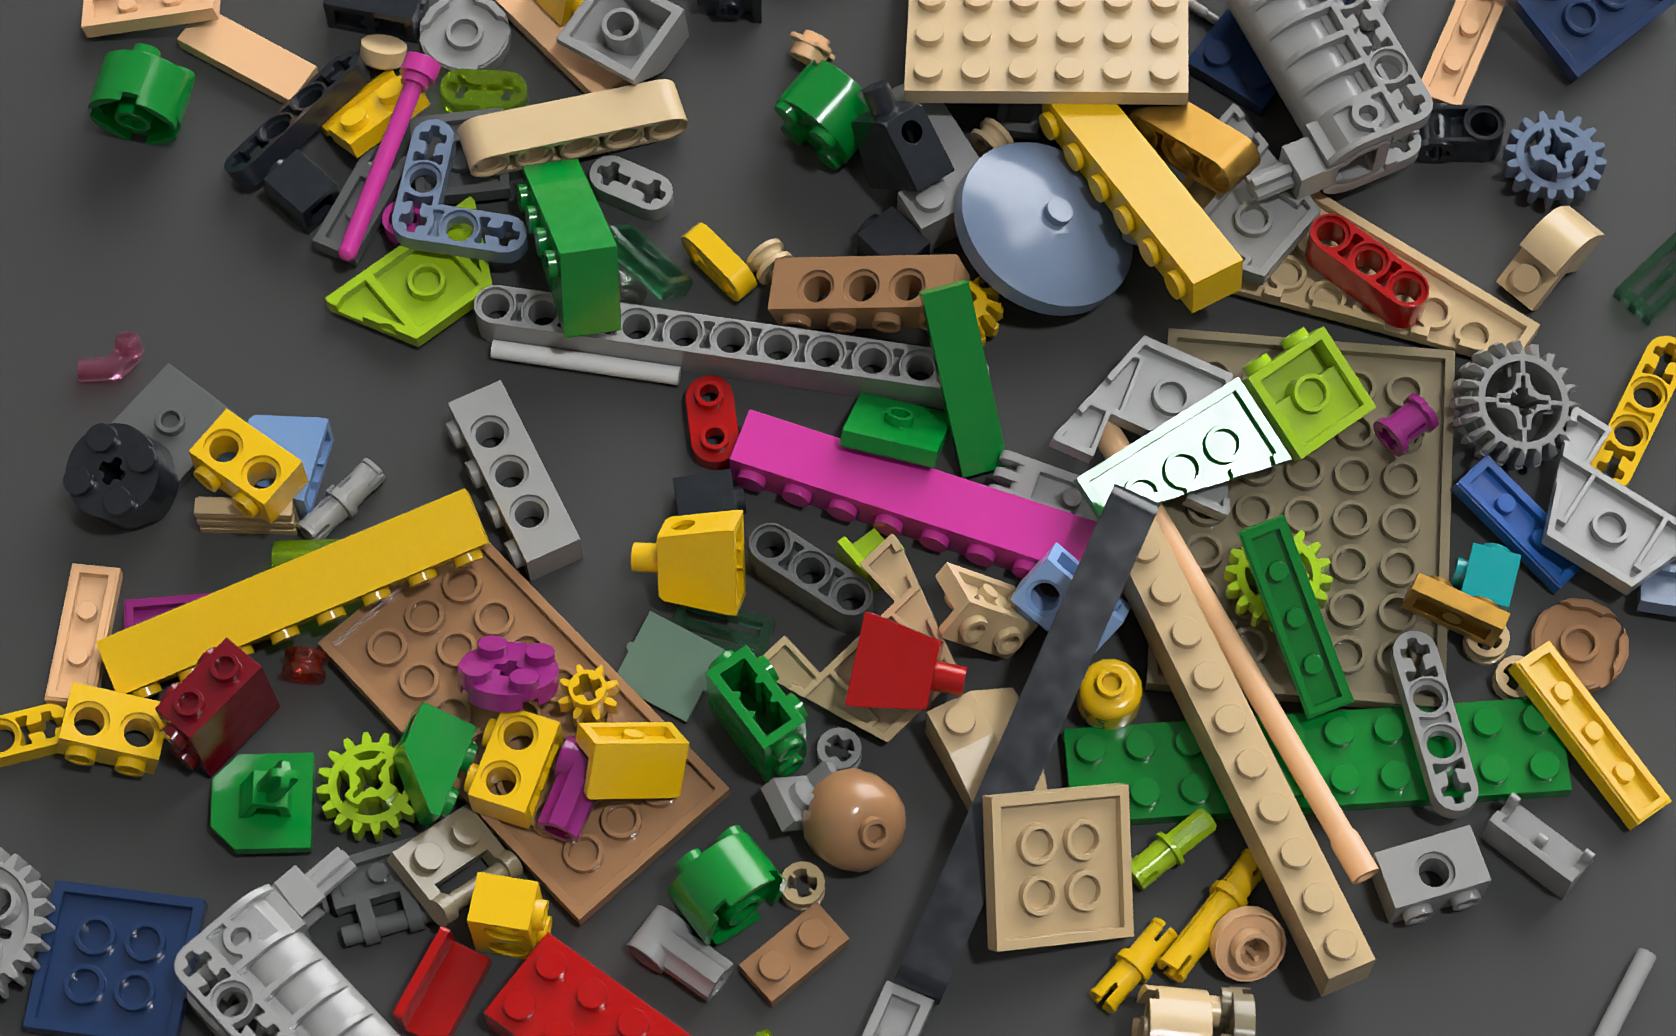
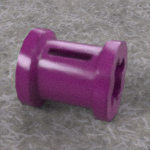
M1414 393L1409 395L1403 401L1404 405L1388 418L1381 417L1373 424L1374 432L1381 444L1390 453L1398 457L1407 453L1408 445L1424 432L1430 433L1439 425L1434 410L1422 397Z

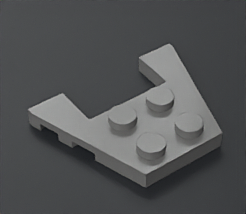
M1233 103L1219 120L1244 134L1257 147L1261 158L1260 165L1250 174L1277 164L1278 161L1268 150L1269 144L1259 132L1255 133L1245 121L1243 111ZM1244 178L1226 194L1217 193L1203 211L1243 259L1242 279L1264 285L1310 231L1311 225L1320 216L1321 210L1309 195L1297 200L1291 189L1257 202L1255 198L1252 199L1248 193L1249 187ZM1122 233L1124 241L1138 246L1130 234L1125 235Z
M1144 335L1090 397L1079 406L1069 420L1058 429L1051 439L1049 446L1089 464L1095 454L1107 421L1143 437L1231 382L1233 374ZM1228 481L1187 494L1182 505L1223 522L1230 511Z
M1574 407L1569 416L1574 420V425L1576 422L1578 425L1575 427L1566 426L1564 429L1570 441L1564 440L1561 444L1542 544L1621 593L1628 595L1676 559V517L1590 465L1613 428L1582 409Z

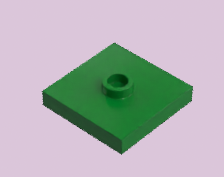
M861 392L842 430L840 445L845 448L932 468L936 465L950 430L945 411Z

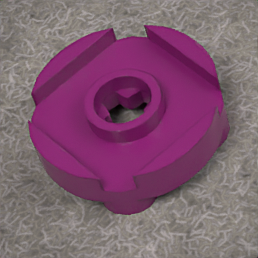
M485 636L478 640L477 649L467 653L458 665V688L462 693L463 690L467 691L468 701L486 710L497 712L522 711L524 701H531L538 698L539 706L551 700L559 687V666L555 660V650L552 646L545 643L507 642L501 636Z

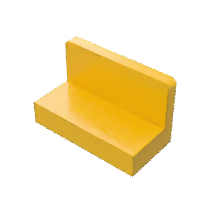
M672 722L578 723L575 742L589 758L584 785V794L588 799L678 798L680 796L690 743Z

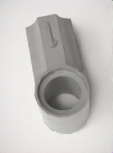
M657 905L626 945L628 951L649 969L660 974L665 971L709 1002L727 982L729 975L734 969V963L694 936L692 929L682 918L668 908Z

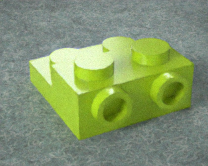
M1303 326L1280 341L1284 349L1281 353L1270 359L1265 352L1242 367L1247 375L1241 379L1242 383L1294 461L1303 459L1376 408L1375 403L1324 326L1310 333Z

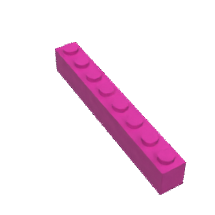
M751 409L748 412L730 456L732 479L736 480L739 485H742L747 490L753 492H762L763 490L781 495L785 501L795 506L807 507L812 505L822 508L838 520L845 522L858 520L873 525L878 532L887 536L894 534L898 537L901 534L919 540L924 547L933 551L944 552L950 550L965 555L970 562L979 566L991 567L996 565L1011 570L1020 579H1023L1056 542L1080 562L1097 524V521L930 467L845 448L840 445V438Z

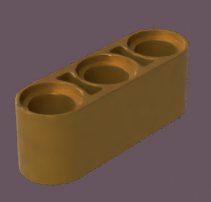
M1188 102V105H1142L1128 116L1163 161L1216 193L1226 194L1260 165V153L1248 137Z

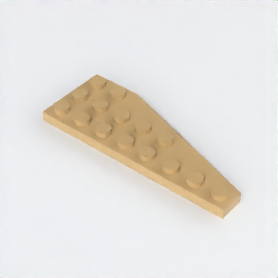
M1188 175L1182 181V185L1202 209L1217 194ZM1320 192L1309 195L1320 208V216L1331 213L1346 218L1419 271L1427 279L1429 295L1419 322L1413 327L1405 329L1393 327L1315 271L1307 263L1305 257L1309 232L1264 285L1242 279L1241 290L1233 293L1431 347L1453 350L1455 353L1472 357L1473 354L1480 350L1487 351L1490 345L1497 342L1503 343L1506 347V344L1513 340L1521 341L1524 349L1533 340L1540 327L1539 323ZM1331 240L1320 241L1327 247L1338 246ZM1367 267L1357 268L1360 272L1367 275L1376 274ZM1406 295L1395 296L1402 302H1414L1411 297Z

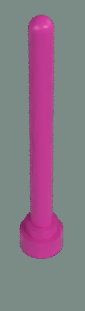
M407 52L399 72L402 75L401 83L404 86L338 250L339 257L344 261H352L357 256L421 92L427 91L428 86L435 84L441 69V65L435 59L425 54Z

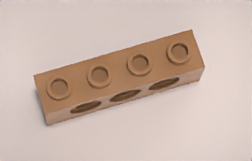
M957 254L775 258L768 311L779 326L806 330L830 329L837 333H852L855 329H876L885 333H895L900 331L901 328H921L927 331L920 296L918 295L916 298L908 301L907 299L913 293L964 279L969 282L970 275ZM875 292L871 298L862 301L866 295ZM829 293L824 300L817 302L822 295Z

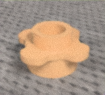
M805 30L803 35L791 31L789 37L794 39L789 54L805 65H808L814 59L817 65L822 60L832 62L835 60L836 56L831 54L832 49L828 47L830 41L827 38L810 30Z

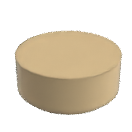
M382 34L368 35L361 40L359 56L369 67L380 70H394L401 67L407 52V45L402 40L393 36Z

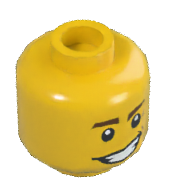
M1102 659L1091 664L1077 692V708L1082 718L1092 727L1104 730L1119 729L1129 725L1136 718L1141 706L1143 695L1142 681L1136 670L1126 662L1117 659Z

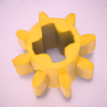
M579 664L576 665L577 673L571 680L560 679L561 690L568 696L558 700L561 712L573 710L575 727H578V723L583 721L602 723L601 719L607 712L611 714L618 713L617 702L610 698L620 692L618 681L611 680L605 682L604 666L600 665L594 671L584 670ZM591 691L596 699L587 701L586 697L582 694Z

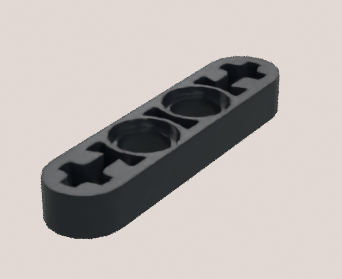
M350 51L331 60L228 156L224 163V169L239 188H251L262 182L273 164L280 159H287L367 84L371 74L359 54Z

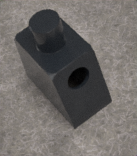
M888 80L874 82L862 89L861 92L869 111L853 119L851 126L872 188L920 192L955 171L924 107L919 102L896 101Z

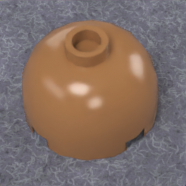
M856 768L836 771L817 783L811 792L815 796L810 802L809 810L804 808L802 816L804 838L813 853L833 867L854 872L875 869L890 859L901 845L907 824L905 806L896 790L874 773Z

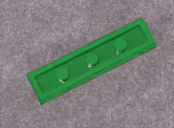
M964 279L919 291L959 474L962 478L995 470L996 467H1006L999 462L1001 452L1006 449L969 282Z
M1282 514L1237 531L1238 539L1305 717L1310 719L1354 702L1285 515Z

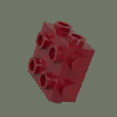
M226 637L217 647L209 648L201 655L196 663V668L181 683L177 682L171 685L164 692L160 699V704L155 710L164 725L160 729L161 734L173 745L170 749L172 754L189 770H193L198 766L211 777L281 706L262 666Z

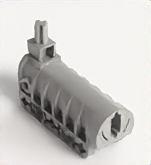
M1224 0L1303 135L1302 139L1282 146L1277 164L1245 177V182L1249 187L1248 193L1252 199L1255 198L1258 202L1288 189H1291L1297 200L1319 192L1321 189L1327 194L1342 193L1406 168L1415 162L1421 148L1419 129L1425 126L1430 118L1433 100L1374 0H1356L1349 5H1344L1342 0ZM1360 11L1359 21L1366 31L1375 30L1372 41L1377 50L1374 52L1371 50L1372 44L1365 34L1362 35L1358 28L1359 23L1355 15ZM1386 62L1395 65L1400 72V76L1389 80L1380 63ZM1405 85L1403 95L1410 105H1420L1416 115L1412 111L1407 110L1403 103L1404 99L1399 90ZM1391 142H1408L1406 152L1402 153L1398 147L1391 149Z
M336 847L306 874L294 865L274 882L272 886L267 884L251 891L233 904L179 951L174 962L177 978L187 991L186 998L194 1013L216 1036H400L312 943L308 931L311 926L330 911L326 896L357 870V866L350 860L349 855L344 850ZM195 957L202 962L209 958L206 964L191 977L187 976L191 971L188 964L191 959ZM211 990L207 997L202 994ZM220 1000L229 1007L224 1014L220 1013L218 1007ZM234 1000H238V1001H239V1004H236V1005H234V1006L231 1007V1005L233 1004ZM252 1019H255L257 1022L255 1033L247 1025ZM245 1026L242 1033H238L236 1031L237 1029Z

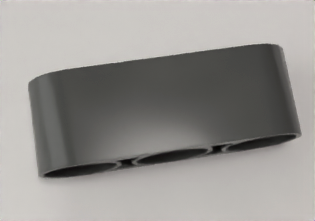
M765 523L753 530L749 538L750 566L753 573L759 579L837 630L846 634L861 632L865 611L873 613V590L863 577L782 525ZM767 547H776L783 551L781 555L775 558H766L760 554ZM806 573H817L823 579L815 584H806L799 578ZM848 598L857 599L863 603L856 610H846L839 604Z

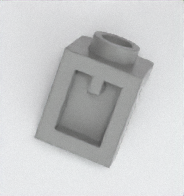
M832 761L821 762L805 776L772 778L761 788L782 832L803 830L802 816L804 808L809 810L810 802L815 796L811 792L817 783L837 771Z

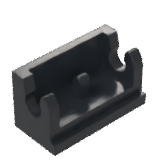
M429 0L323 1L329 28L367 35H389L404 42L417 44L420 35L421 20L425 16Z

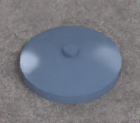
M1016 142L996 147L978 159L959 185L954 203V221L964 253L978 274L993 289L1015 304L1047 315L1069 316L1081 314L1105 302L1127 276L1133 256V244L1127 243L1122 239V232L1114 220L1112 211L1105 202L1099 203L1094 198L1088 181L1079 170L1074 171L1071 169L1062 150L1031 142Z

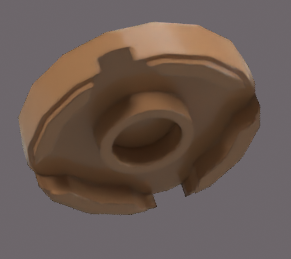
M1569 598L1560 601L1558 605H1554L1548 610L1546 609L1539 615L1529 636V654L1550 641L1588 692L1592 694L1605 690L1618 679L1629 656V638L1625 629L1623 628L1622 630L1621 625L1615 620L1617 616L1609 608L1589 599Z

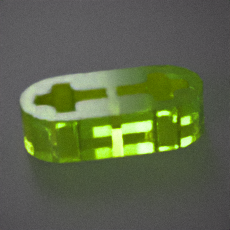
M454 69L448 72L440 83L442 102L450 113L502 107V111L525 107L529 103L527 83L522 76L511 71ZM459 87H468V91L465 92L464 98L459 99L455 97V93H458ZM505 89L514 90L510 101L501 100Z

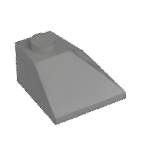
M584 0L556 40L558 44L636 85L666 70L688 39L689 31L685 10L668 0Z

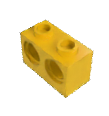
M227 408L188 451L195 468L193 475L203 486L213 492L220 488L232 497L231 502L241 513L251 519L258 515L269 524L275 521L308 483L304 465L300 459ZM223 453H237L230 461H216ZM271 478L275 480L267 488L258 489L254 487L261 479Z
M72 682L55 753L65 755L66 760L78 765L90 766L94 765L95 762L113 765L117 772L127 776L140 777L144 773L154 775L164 736L160 732L164 725L155 710L160 701ZM82 719L92 720L99 726L100 732L93 736H86L78 732L74 724ZM132 730L141 731L148 737L150 743L143 747L132 746L126 741L124 734Z
M524 710L500 712L498 719L491 718L488 721L482 738V747L486 748L480 764L473 763L464 784V792L468 793L473 812L526 829L530 828L564 740L559 721ZM517 736H527L533 740L527 748L522 750H514L508 747L509 742ZM507 780L515 784L514 789L506 795H495L490 792L491 787L499 781Z
M483 872L477 873L467 918L476 951L526 960L546 933L551 934L552 916H548L549 902L542 899L539 882Z

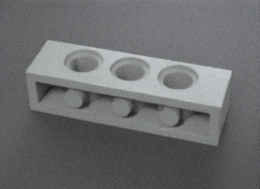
M499 380L448 402L452 420L445 423L447 432L456 450L464 447L470 458L464 464L475 489L484 486L490 498L489 501L484 502L486 511L494 528L497 529L503 526L510 539L504 542V546L514 568L518 569L523 566L531 582L583 559L581 539L502 381ZM489 438L503 440L496 447L486 448L481 446L482 442ZM509 477L522 479V482L515 487L507 488L500 485L503 480ZM528 517L542 519L539 525L532 528L520 525Z

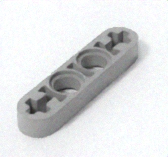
M1408 631L1401 634L1395 640L1390 654L1391 669L1430 802L1434 810L1441 816L1448 819H1459L1466 816L1473 809L1479 794L1478 783L1437 646L1426 633ZM1407 647H1413L1416 654H1425L1419 665L1422 677L1413 680L1416 674L1413 660L1411 658H1403ZM1421 690H1429L1438 696L1441 707L1434 712L1421 711L1414 704L1413 696ZM1434 736L1446 737L1454 746V754L1445 759L1434 757L1427 749V741ZM1453 768L1455 769L1451 778L1456 791L1465 790L1466 792L1460 803L1456 804L1452 796L1443 797L1442 795L1448 786L1446 772Z

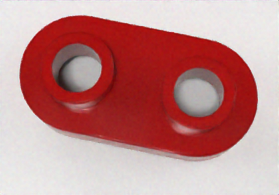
M703 376L693 381L686 392V408L692 454L697 463L702 467L710 470H721L730 466V456L739 437L734 396L731 386L724 379L717 376ZM706 393H714L718 396L717 399L711 402L704 401L701 398ZM711 436H720L724 439L718 445H712L707 442Z

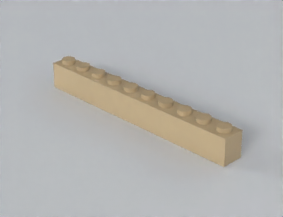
M1153 521L1123 588V593L1131 605V609L1319 993L1323 997L1368 978L1376 959L1158 521Z

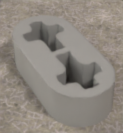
M613 155L603 156L597 159L591 166L589 172L591 189L595 197L602 202L649 221L661 220L672 211L674 205L673 189L670 181L663 175ZM613 173L619 174V182L612 181L609 186L603 184V177L610 178ZM654 191L660 192L661 200L654 198L650 204L645 203L644 194L651 196Z

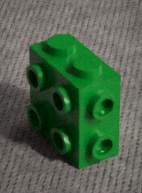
M747 645L735 653L732 650L722 653L711 662L709 670L705 672L710 711L766 784L777 776L789 777L803 765L804 758L807 756L806 737L809 736L805 720L808 718V714L804 706L793 693L786 696L776 683L779 680L778 674L764 655L757 658Z

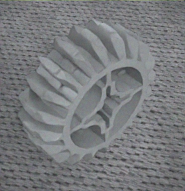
M1513 340L1507 343L1506 347L1503 343H1494L1488 347L1487 351L1480 350L1473 354L1471 358L1473 363L1468 362L1462 365L1459 372L1463 379L1455 381L1451 386L1461 397L1451 400L1448 407L1461 413V417L1453 420L1451 425L1458 428L1464 426L1467 434L1462 437L1460 443L1467 445L1475 442L1477 444L1474 458L1481 459L1489 454L1499 466L1506 463L1508 471H1517L1523 465L1526 469H1533L1540 466L1542 461L1547 462L1554 459L1558 454L1557 449H1561L1563 441H1570L1564 429L1566 426L1575 427L1578 423L1576 422L1574 425V420L1568 414L1571 413L1574 407L1579 408L1581 405L1569 401L1568 395L1575 392L1577 386L1573 384L1565 386L1562 377L1566 376L1569 368L1561 367L1555 370L1552 367L1555 354L1547 353L1539 358V344H1530L1523 349L1521 341ZM1497 370H1502V381L1498 382L1497 393L1490 397H1485L1490 378ZM1543 415L1538 434L1531 442H1527V431L1531 430L1532 418ZM1490 418L1496 423L1498 429L1494 426Z

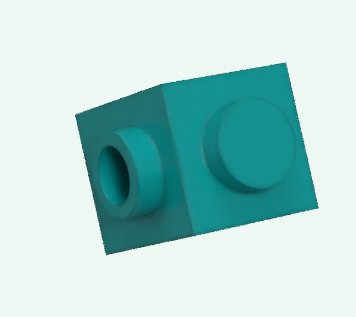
M1473 542L1468 558L1458 557L1451 584L1459 587L1460 591L1468 595L1486 597L1494 601L1499 609L1507 612L1522 555L1512 553L1508 548L1500 544L1485 543L1481 545Z

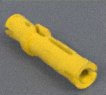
M1244 849L1239 859L1222 880L1219 881L1217 879L1214 881L1209 889L1210 896L1170 948L1157 961L1159 969L1169 966L1163 973L1171 980L1179 983L1184 982L1195 964L1209 948L1211 932L1218 920L1229 911L1248 905V896L1263 878L1249 849Z

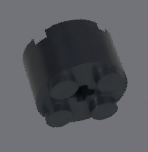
M98 423L90 427L87 433L73 447L67 461L66 473L63 477V485L66 491L69 492L79 508L102 522L122 530L137 529L135 527L142 526L148 522L153 523L162 518L173 504L179 486L178 474L175 473L173 458L169 450L137 428L121 423ZM125 473L124 478L120 481V477Z

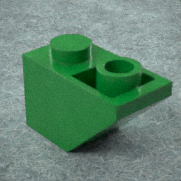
M422 702L411 713L393 755V760L418 822L429 827L440 815L447 817L450 814L459 794V790L452 786L459 770L466 772L470 767L478 745L471 742L477 726L425 702Z

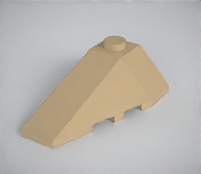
M1014 688L969 691L963 694L962 697H957L926 712L925 733L968 811L1018 702L1019 697ZM1044 769L1034 791L1047 790Z

